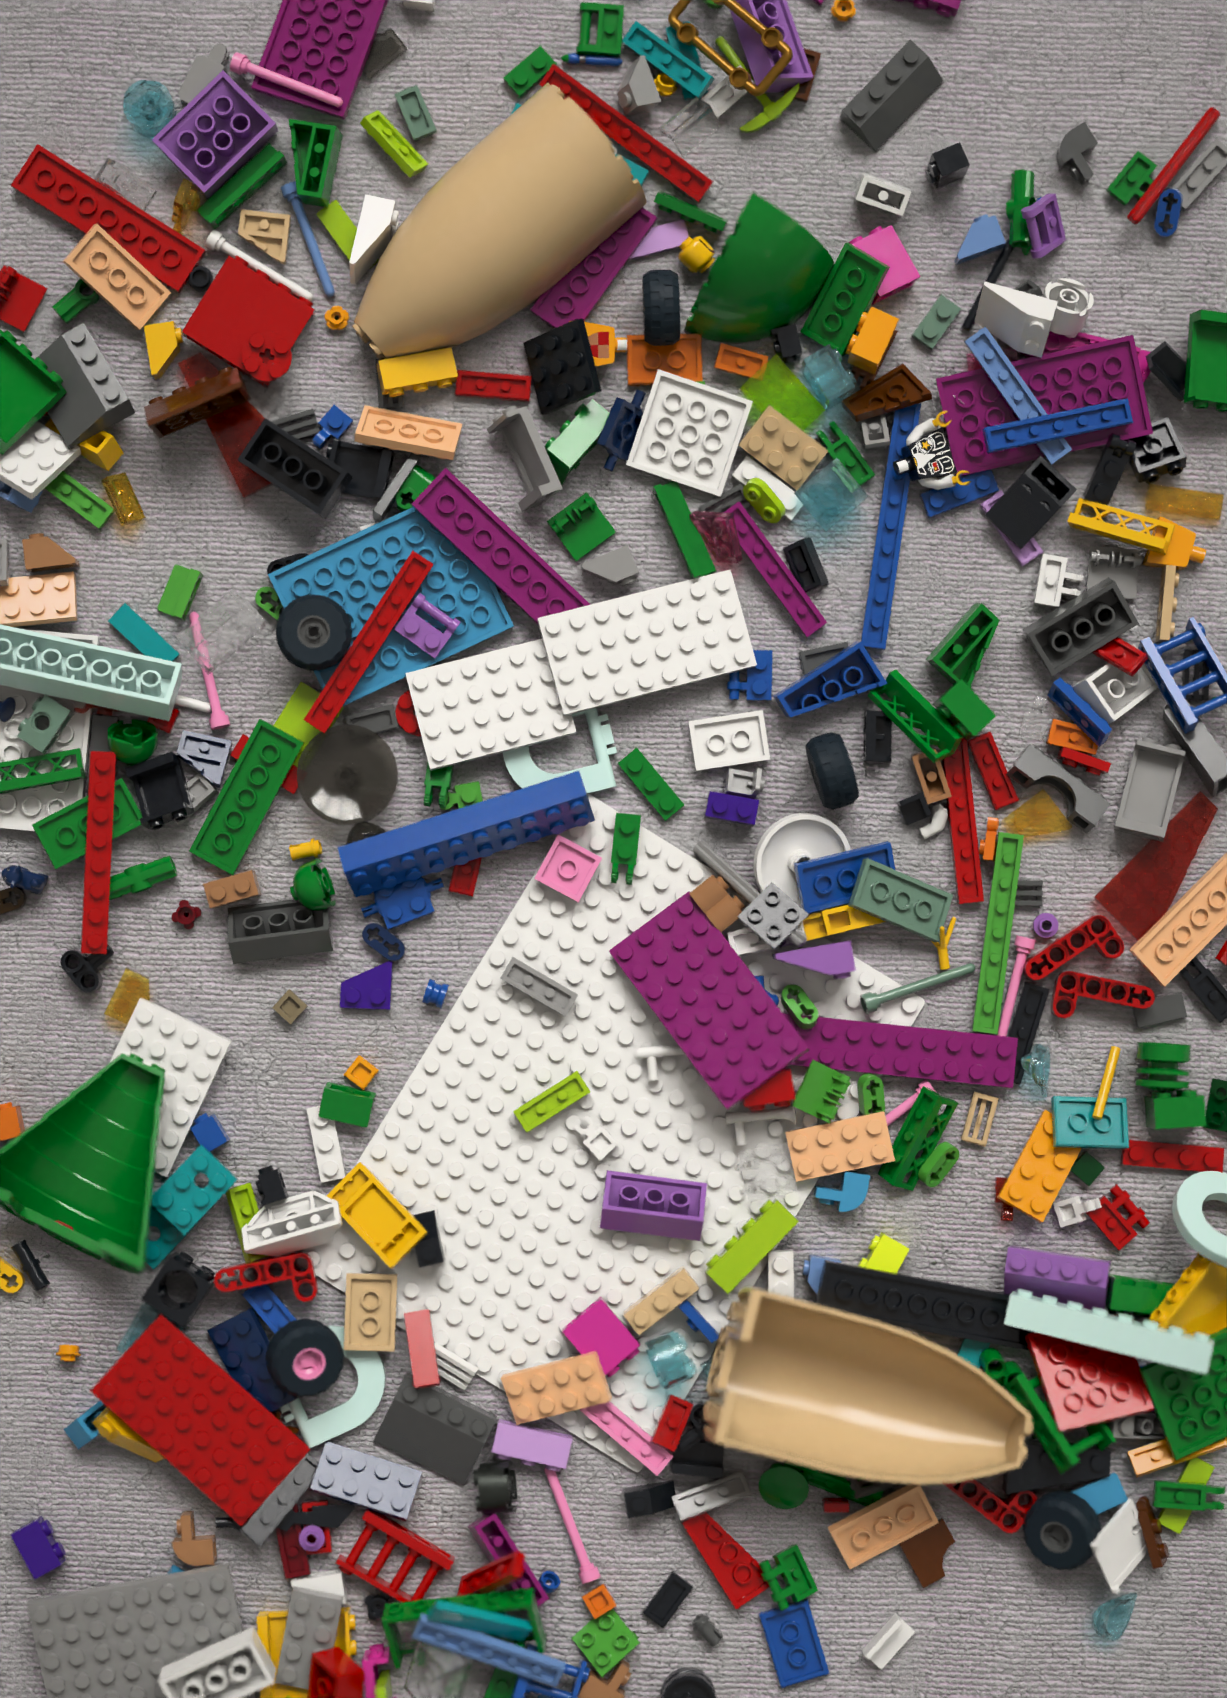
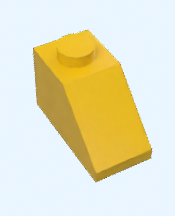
M174 321L144 326L151 375L155 380L162 377L181 351L180 343H183L182 330L177 328Z

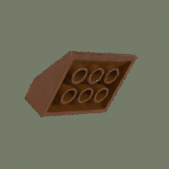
M227 367L220 370L218 376L211 379L209 377L201 378L195 381V385L190 388L180 387L172 391V395L163 399L160 396L150 400L149 405L144 407L148 427L160 439L251 400V397L239 370Z

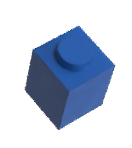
M207 1113L201 1115L194 1120L196 1125L190 1128L199 1144H202L210 1152L230 1140L215 1114L208 1116Z

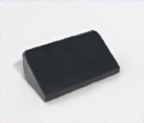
M811 538L801 539L783 548L795 579L806 593L829 583Z

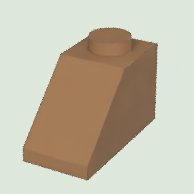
M42 533L31 534L29 539L22 540L25 568L30 573L80 566L76 558L50 538L44 537Z
M923 752L910 755L927 804L952 797L940 761L933 763Z

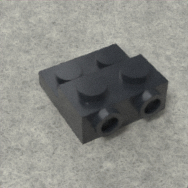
M1168 417L1151 422L1153 434L1127 439L1136 442L1135 450L1130 456V465L1138 483L1145 481L1147 484L1156 482L1161 475L1169 473L1170 476H1175L1186 467V454Z

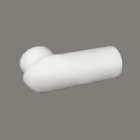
M937 804L931 809L933 815L931 823L919 829L924 840L945 828L948 811L943 805Z

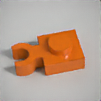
M988 817L985 840L980 841L979 854L983 855L984 861L994 862L999 826L998 818Z

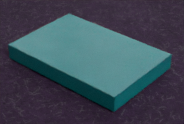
M1053 1096L1051 1098L1053 1147L1128 1149L1127 1099L1107 1098L1102 1120H1098L1092 1117L1097 1097Z

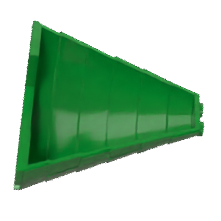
M122 1053L96 1075L72 1091L68 1097L43 1114V1118L0 1149V1207L29 1225H39L38 1228L46 1232L47 1235L97 1260L103 1257V1260L113 1267L140 1275L146 1269L150 1209L153 1199V1182L156 1170L157 1141L159 1140L160 1108L163 1101L165 1070L156 1064H152L151 1067L144 1064V1060L133 1053H130L129 1056ZM58 1220H59V1221H61V1222H63V1223H65V1224L71 1226V1227L73 1228V1230H71V1229H69V1228H67V1227H65V1226H63V1225H61V1224H59V1223H57V1222H55V1221H58Z

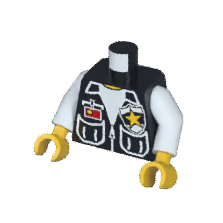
M941 411L936 419L931 418L913 429L906 439V446L901 448L903 458L893 462L894 471L898 476L909 473L912 482L919 481L921 486L935 490L954 487L956 483L963 486L971 483V481L964 483L961 481V475L970 472L961 470L957 473L943 428L938 429V426L945 427L952 422L950 420L944 423L940 419V416L948 411Z

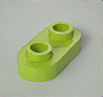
M752 478L745 484L743 495L757 513L768 523L779 522L785 514V506L771 488L759 478Z

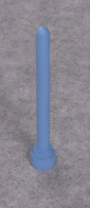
M296 181L287 183L280 188L283 197L287 198L288 202L292 204L327 297H333L335 290L302 202L297 195Z

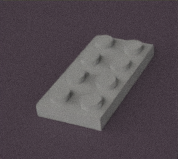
M296 1586L293 1587L275 1683L308 1689L311 1655L314 1652L334 1648L344 1596Z

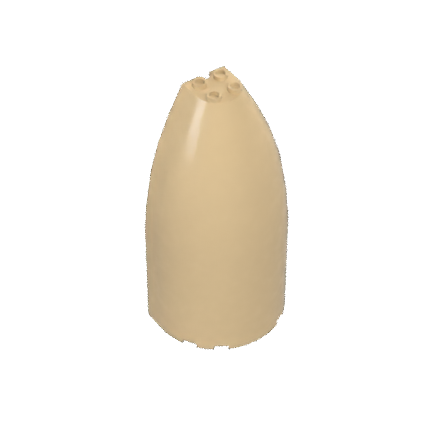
M546 83L453 165L425 194L396 230L376 265L355 317V324L352 326L365 344L370 341L368 345L379 360L455 347L486 333L527 307L554 286L647 204L645 193L637 179L632 180L634 178L630 172L632 170L621 155L615 157L613 154L615 150L609 139L570 97L564 100L563 92L552 84L550 86L549 83Z
M744 1287L738 1293L739 1301L732 1302L726 1319L729 1321L728 1325H725L724 1328L721 1327L719 1338L715 1345L705 1391L708 1392L710 1397L709 1401L707 1400L704 1404L703 1420L708 1423V1426L704 1428V1433L708 1440L840 1475L913 1484L957 1482L984 1477L1021 1467V1462H1024L1027 1456V1447L1023 1446L1024 1439L1032 1433V1415L989 1376L955 1353L910 1332L879 1321L755 1288Z

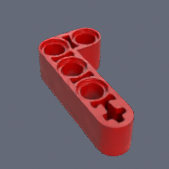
M1102 915L1090 916L1028 958L1024 964L1023 974L1030 980H1040L1092 944L1103 957L1117 958L1124 951V943L1106 917ZM1095 919L1099 920L1103 925L1102 931L1098 934L1094 933L1091 929V924ZM1075 933L1079 934L1082 938V943L1077 948L1073 947L1070 942L1071 936ZM1109 940L1114 941L1117 945L1114 954H1109L1105 949V945ZM1055 947L1061 951V958L1057 962L1050 958V951ZM1045 961L1050 965L1049 968L1047 965L1039 967V974L1030 973L1032 969L1031 963L1040 964Z
M1064 971L1056 977L1050 1009L1054 1016L1068 1018L1075 1011L1078 996L1138 1009H1146L1154 1003L1155 995L1146 986L1073 971ZM1066 975L1071 976L1074 980V985L1069 990L1064 989L1061 985V980ZM1091 980L1096 981L1099 986L1098 992L1094 995L1089 994L1086 990V985ZM1115 985L1123 989V996L1118 1000L1114 999L1111 995V989ZM1143 990L1144 995L1148 996V1001H1143L1141 1005L1139 999L1129 998L1130 993L1141 994ZM1060 1000H1065L1069 1004V1010L1065 1014H1060L1056 1009V1005Z
M297 1252L250 1263L221 1268L214 1277L216 1288L222 1292L292 1279L295 1296L300 1301L308 1302L312 1300L318 1291L313 1259L306 1252ZM297 1258H305L307 1260L308 1268L306 1270L299 1271L295 1268L294 1262ZM272 1263L282 1265L283 1273L281 1275L275 1276L271 1274L269 1267ZM247 1268L257 1270L258 1278L256 1280L250 1281L245 1277V1270ZM236 1270H240L239 1278L242 1284H238V1279L231 1280L229 1286H226L225 1282L220 1281L224 1273H227L228 1277H232L238 1274ZM302 1283H309L313 1287V1293L308 1296L302 1295L299 1291V1286Z
M975 1478L943 1483L1007 1533H1014L1020 1529L1028 1510L1037 1501L1036 1496L1031 1490L1011 1493L1004 1501ZM966 1483H973L975 1485V1489L971 1494H964L962 1492V1488ZM1022 1494L1030 1495V1500L1026 1505L1018 1504V1498ZM988 1498L994 1499L995 1504L993 1508L989 1510L983 1509L982 1504L984 1500ZM1007 1514L1015 1516V1520L1011 1525L1003 1524V1518Z

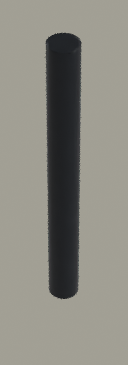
M1010 239L1004 245L985 282L995 284L1015 248L1009 245ZM982 289L962 324V328L970 331L975 323Z

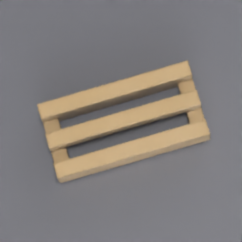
M973 1091L960 1140L986 1147L999 1098ZM981 1098L972 1137H968L977 1100ZM988 1100L991 1101L982 1138L978 1140L977 1137Z

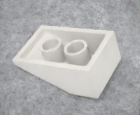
M365 195L349 262L350 284L355 285L382 255L398 229L399 211L395 210L394 200Z
M984 282L974 322L983 328L986 326L991 334L1016 351L1042 358L1058 301Z
M1106 662L1072 688L1084 701L1090 704L1091 708L1101 718L1110 724L1155 691L1158 686L1145 664L1132 677Z

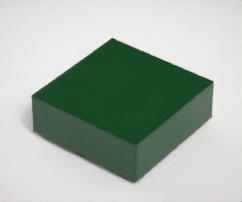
M1084 1151L1075 1161L1070 1171L1087 1186H1090L1105 1167L1087 1151Z

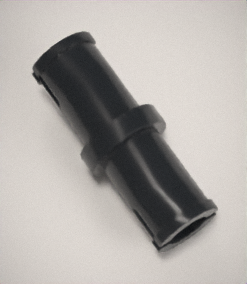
M26 1240L11 1247L22 1265L20 1269L23 1273L26 1272L35 1291L50 1284L39 1265L41 1263L40 1260L34 1257Z

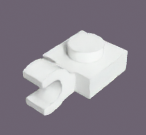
M1079 1196L1053 1203L1060 1227L1085 1221V1212L1102 1207L1099 1198L1081 1203Z

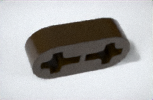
M14 887L13 889L7 888L0 891V915L19 910L26 904V894L22 889ZM11 892L20 895L21 899L17 900V905L13 902L5 903L4 901L12 897Z

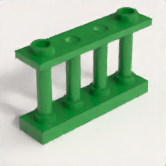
M1022 1373L1005 1386L1009 1394L1032 1415L1033 1431L1060 1474L1068 1471L1080 1461L1076 1456L1095 1444L1100 1451H1103L1116 1441L1111 1429L1104 1422L1085 1427L1090 1436L1070 1446L1062 1434L1063 1432H1058L1056 1423L1048 1412L1047 1401L1042 1402L1034 1390L1041 1386L1038 1376L1028 1380L1024 1373Z

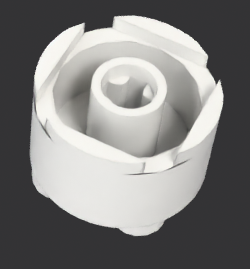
M1061 278L1055 283L1051 281L1047 284L1042 297L1058 301L1050 328L1051 332L1065 335L1068 338H1074L1084 328L1094 299L1091 292L1088 295L1084 290L1085 286L1082 283L1072 279Z

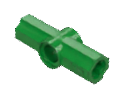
M1020 169L1015 170L1011 174V199L1006 203V214L1010 221L1009 245L1021 249L1028 248L1031 245L1026 219H1023L1021 213L1023 208L1031 206L1036 202L1034 197V173L1031 170Z
M79 279L75 287L52 307L67 325L89 305H94L100 299V296L95 291L89 296L82 295V290L90 287L82 279Z
M163 857L148 864L141 863L123 870L124 872L111 876L109 900L129 893L135 894L152 888L154 884L178 876L172 857Z

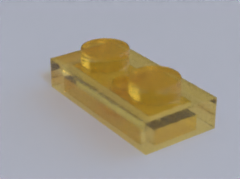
M126 473L107 476L101 480L121 526L140 522L146 518Z

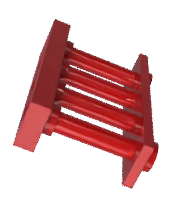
M366 1509L362 1516L366 1525L348 1557L340 1554L336 1561V1564L339 1565L338 1568L345 1574L351 1576L353 1573L400 1602H409L423 1599L439 1570L445 1568L449 1571L455 1557L389 1517ZM379 1529L387 1534V1541L368 1571L356 1562L374 1531L377 1532ZM401 1542L409 1547V1553L390 1584L378 1577V1574L395 1545ZM423 1555L431 1560L429 1562L431 1566L414 1595L410 1596L399 1588L416 1559Z

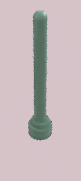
M968 963L878 995L871 992L860 995L862 1007L866 1014L875 1012L878 1007H881L882 1003L973 973L975 965Z

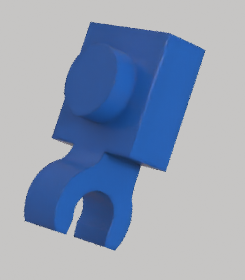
M333 405L318 422V425L323 429L312 439L314 441L313 444L322 449L331 437L340 439L354 421L336 405Z

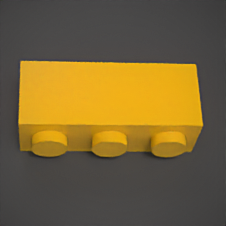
M452 347L378 360L376 365L382 395L389 394V397L401 396L404 394V391L413 390L414 393L428 390V387L438 385V388L450 387L453 385L452 382H455L458 377Z

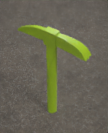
M719 36L715 43L735 68L741 65L742 68L749 72L725 38ZM799 83L775 103L770 100L766 93L761 96H755L764 107V111L740 127L739 130L744 133H752L780 117L782 112L794 100L799 90Z

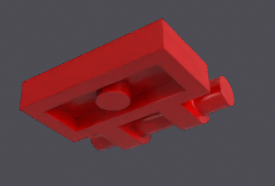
M1115 1184L1109 1190L1115 1196L1113 1201L1110 1202L1103 1195L1099 1199L1102 1207L1085 1213L1117 1250H1121L1138 1235L1132 1228L1136 1222L1142 1229L1150 1222L1144 1216L1145 1212L1142 1208H1137L1130 1200L1129 1193L1126 1190L1123 1191ZM1121 1205L1130 1214L1126 1219L1117 1211V1208Z

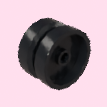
M684 1667L673 1671L664 1680L661 1688V1698H716V1692L711 1679L703 1671L693 1667Z

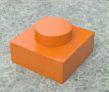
M605 1583L582 1596L594 1619L617 1606Z

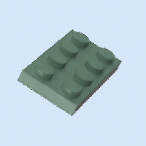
M865 858L862 861L848 906L932 942H939L940 927H944L953 895L869 858Z

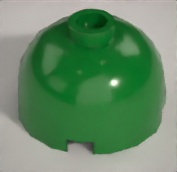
M132 719V724H123V720L111 724L108 728V747L110 752H114L116 759L127 765L133 766L150 759L157 749L158 731L156 732V727L147 721Z
M315 859L301 865L294 874V886L290 887L295 901L299 900L307 909L316 911L333 907L336 904V900L331 902V895L335 894L331 877L326 867L321 869L318 865L322 863L320 859Z

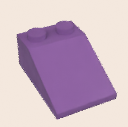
M851 941L772 954L775 960L825 975H833L834 979L851 977L850 972L856 971Z

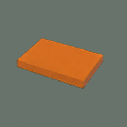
M680 334L678 342L667 346H651L645 342L644 335H627L628 386H653L658 369L695 382L702 381L701 335Z

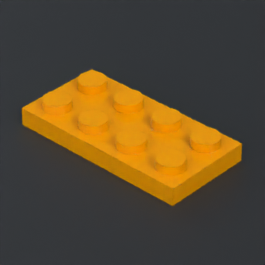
M1043 1110L997 1196L998 1199L1040 1223L1044 1221L1082 1149L1053 1147L1052 1113Z

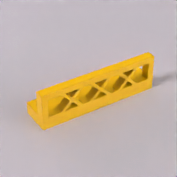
M1080 497L1074 513L1070 512L1067 520L1072 528L1165 555L1175 529L1174 524ZM1083 505L1094 508L1097 516L1089 518L1080 515ZM1110 513L1116 514L1120 523L1116 525L1103 522L1102 518ZM1137 520L1142 523L1144 530L1140 532L1131 530L1126 527V524ZM1145 523L1151 524V526L1147 528ZM1157 527L1168 529L1165 539L1152 536L1150 531Z

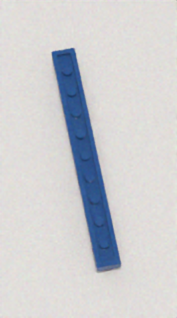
M921 403L894 411L861 642L866 648L886 649L910 484L909 473L898 476L894 471L893 462L903 458L901 448L906 446L907 437L918 425Z

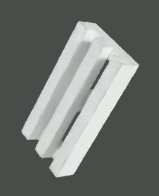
M435 1342L436 1354L447 1360L445 1361L436 1355L439 1375L465 1391L478 1368Z

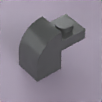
M1085 122L1073 128L1064 136L1056 156L1059 168L1062 169L1069 164V172L1075 181L1078 180L1081 185L1090 181L1094 175L1083 156L1094 150L1098 143Z

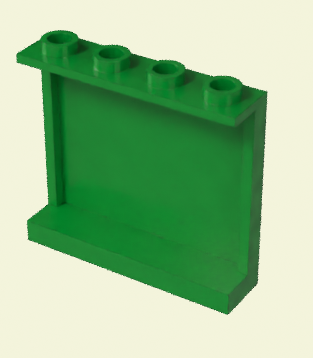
M1201 309L1190 314L1184 403L1193 404L1195 409H1207L1209 406L1216 407L1218 412H1227V313Z
M0 330L1 455L67 393L61 385L64 382L63 379L54 370L51 373L48 372V366L39 357L33 359L31 357L33 355L32 352L23 343L20 346L17 345V339L8 330L5 332Z

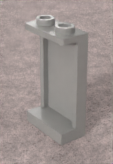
M512 406L503 410V415L493 419V424L487 428L489 434L501 431L528 492V495L518 502L521 511H525L544 504L563 488L527 406L518 409L516 406Z
M1142 738V741L1136 740L1114 827L1115 831L1160 842L1164 841L1186 751L1181 750L1182 747L1174 744H1167V746L1158 745L1157 741L1149 738Z

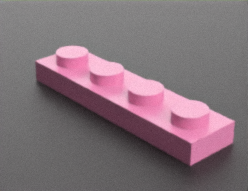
M612 1402L580 1409L582 1413L655 1475L658 1476L674 1457L668 1450L651 1443L652 1436Z

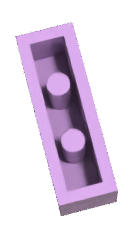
M499 1419L492 1453H496V1457L500 1459L511 1460V1457L521 1459V1463L535 1466L537 1462L545 1464L546 1469L560 1471V1468L566 1469L573 1435L524 1424L516 1425L515 1422Z

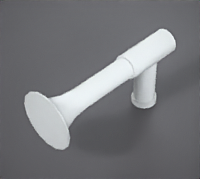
M679 1045L638 1048V1058L647 1059L648 1081L659 1080L656 1058L685 1054Z
M791 1103L789 1106L781 1109L725 1113L726 1124L735 1125L736 1146L747 1145L744 1129L745 1122L787 1119L796 1125L795 1107L791 1106Z

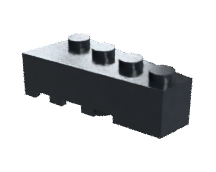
M1024 1440L1023 1446L1027 1447V1456L1024 1462H1021V1467L1004 1471L1002 1489L1006 1494L1108 1477L1110 1476L1111 1450L1107 1447L1105 1450L1100 1451L1098 1446L1094 1445L1076 1455L1080 1461L1068 1471L1060 1474L1040 1441Z

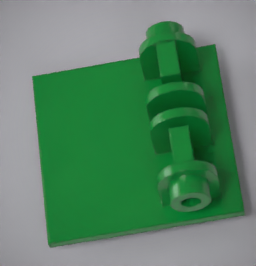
M587 492L547 521L575 561L581 559L616 533L597 507L595 500Z

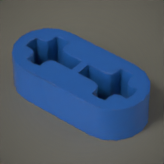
M1169 188L1160 195L1155 218V230L1160 236L1168 237L1178 228L1183 203V196L1178 189ZM1173 193L1174 198L1178 199V202L1172 204L1170 211L1167 210L1168 202L1164 201V198ZM1166 214H1169V223L1173 224V228H1169L1166 232L1164 227L1160 226V222H1164Z

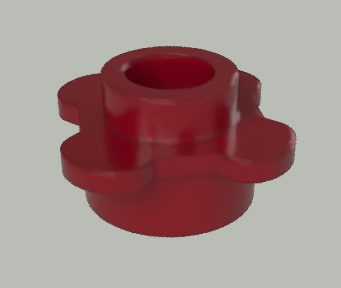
M182 900L179 902L176 912L172 914V920L183 924L185 929H192L196 918L201 916V909L199 907L194 908L187 900ZM185 912L189 913L188 917L184 916Z

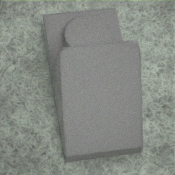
M885 414L860 421L864 450L890 446Z

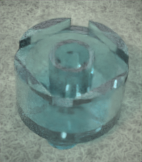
M139 80L133 83L125 92L123 101L124 114L131 127L141 135L154 138L177 115L176 105L170 92L160 82ZM150 106L153 109L149 111L146 110V107Z
M671 1331L645 1342V1346L649 1348L646 1352L656 1376L661 1375L663 1382L660 1384L664 1390L693 1378V1374L697 1373L693 1360L689 1359L685 1354L684 1350L688 1349L685 1339L678 1332Z

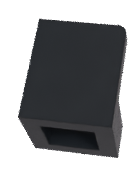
M923 792L897 802L906 825L932 816Z

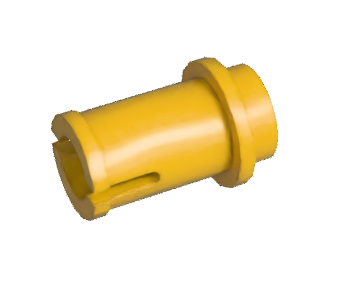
M314 838L310 842L289 845L292 861L311 856L318 858V855L323 853L320 840H315Z

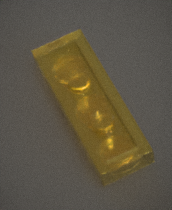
M1149 484L1145 510L1219 521L1224 495Z

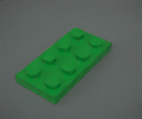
M845 243L800 332L839 356H845L853 334L856 335L857 333L856 329L863 312L867 313L890 267L854 245Z
M123 778L115 781L112 840L140 826V818H143ZM88 796L32 824L55 869L85 854Z

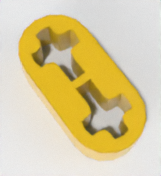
M0 1257V1288L8 1293L19 1291L25 1283L23 1273ZM6 1274L8 1277L16 1275L18 1286L13 1285L9 1287V1280L3 1275Z

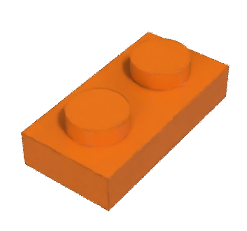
M720 343L713 368L761 382L769 356Z
M1057 719L1051 720L1046 744L1067 747L1078 752L1096 755L1098 746L1076 724Z

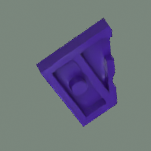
M387 961L341 982L340 1008L391 1010L393 961Z

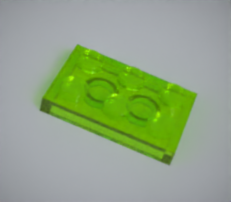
M777 354L773 355L738 388L748 400L753 401L752 405L760 414L764 412L768 405H771L803 431L826 410Z

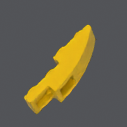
M844 905L809 914L803 921L807 941L884 923L885 921Z

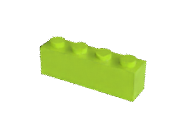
M776 1198L773 1202L770 1199L767 1200L759 1209L761 1214L755 1220L751 1217L741 1227L743 1232L737 1238L732 1236L724 1244L726 1250L720 1256L715 1254L706 1263L708 1266L705 1270L706 1273L727 1294L799 1222Z

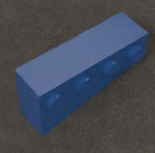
M855 642L773 697L785 716L791 718L888 683L862 642Z

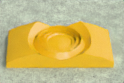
M359 1162L326 1195L338 1201L341 1216L391 1269L428 1233L412 1213L392 1195L387 1187L362 1162Z

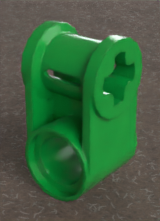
M416 465L396 495L398 510L403 512L412 508L410 503L403 505L402 498L408 499L410 496L413 503L436 477L419 465Z

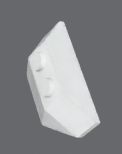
M313 1190L264 1205L253 1216L251 1221L242 1228L244 1251L251 1254L279 1257L326 1243L342 1226L338 1201Z

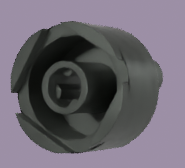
M512 1461L480 1463L479 1468L473 1471L474 1485L478 1486L479 1496H476L475 1500L477 1511H482L484 1515L516 1512L517 1505L512 1506V1499H517L515 1470L509 1469L513 1465Z

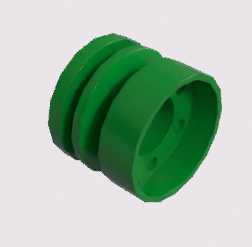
M1137 1042L1136 1059L1147 1061L1148 1067L1136 1068L1137 1073H1147V1079H1135V1085L1159 1091H1175L1189 1088V1082L1178 1081V1075L1189 1076L1190 1072L1178 1069V1063L1190 1062L1191 1045Z

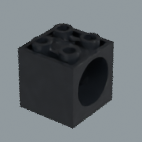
M183 1251L180 1254L175 1252L168 1257L141 1300L182 1327H185L192 1320L215 1285V1272L204 1265L200 1268L193 1263L194 1259ZM171 1271L172 1274L185 1271L194 1278L197 1295L193 1302L183 1301L178 1303L169 1297L165 1282Z

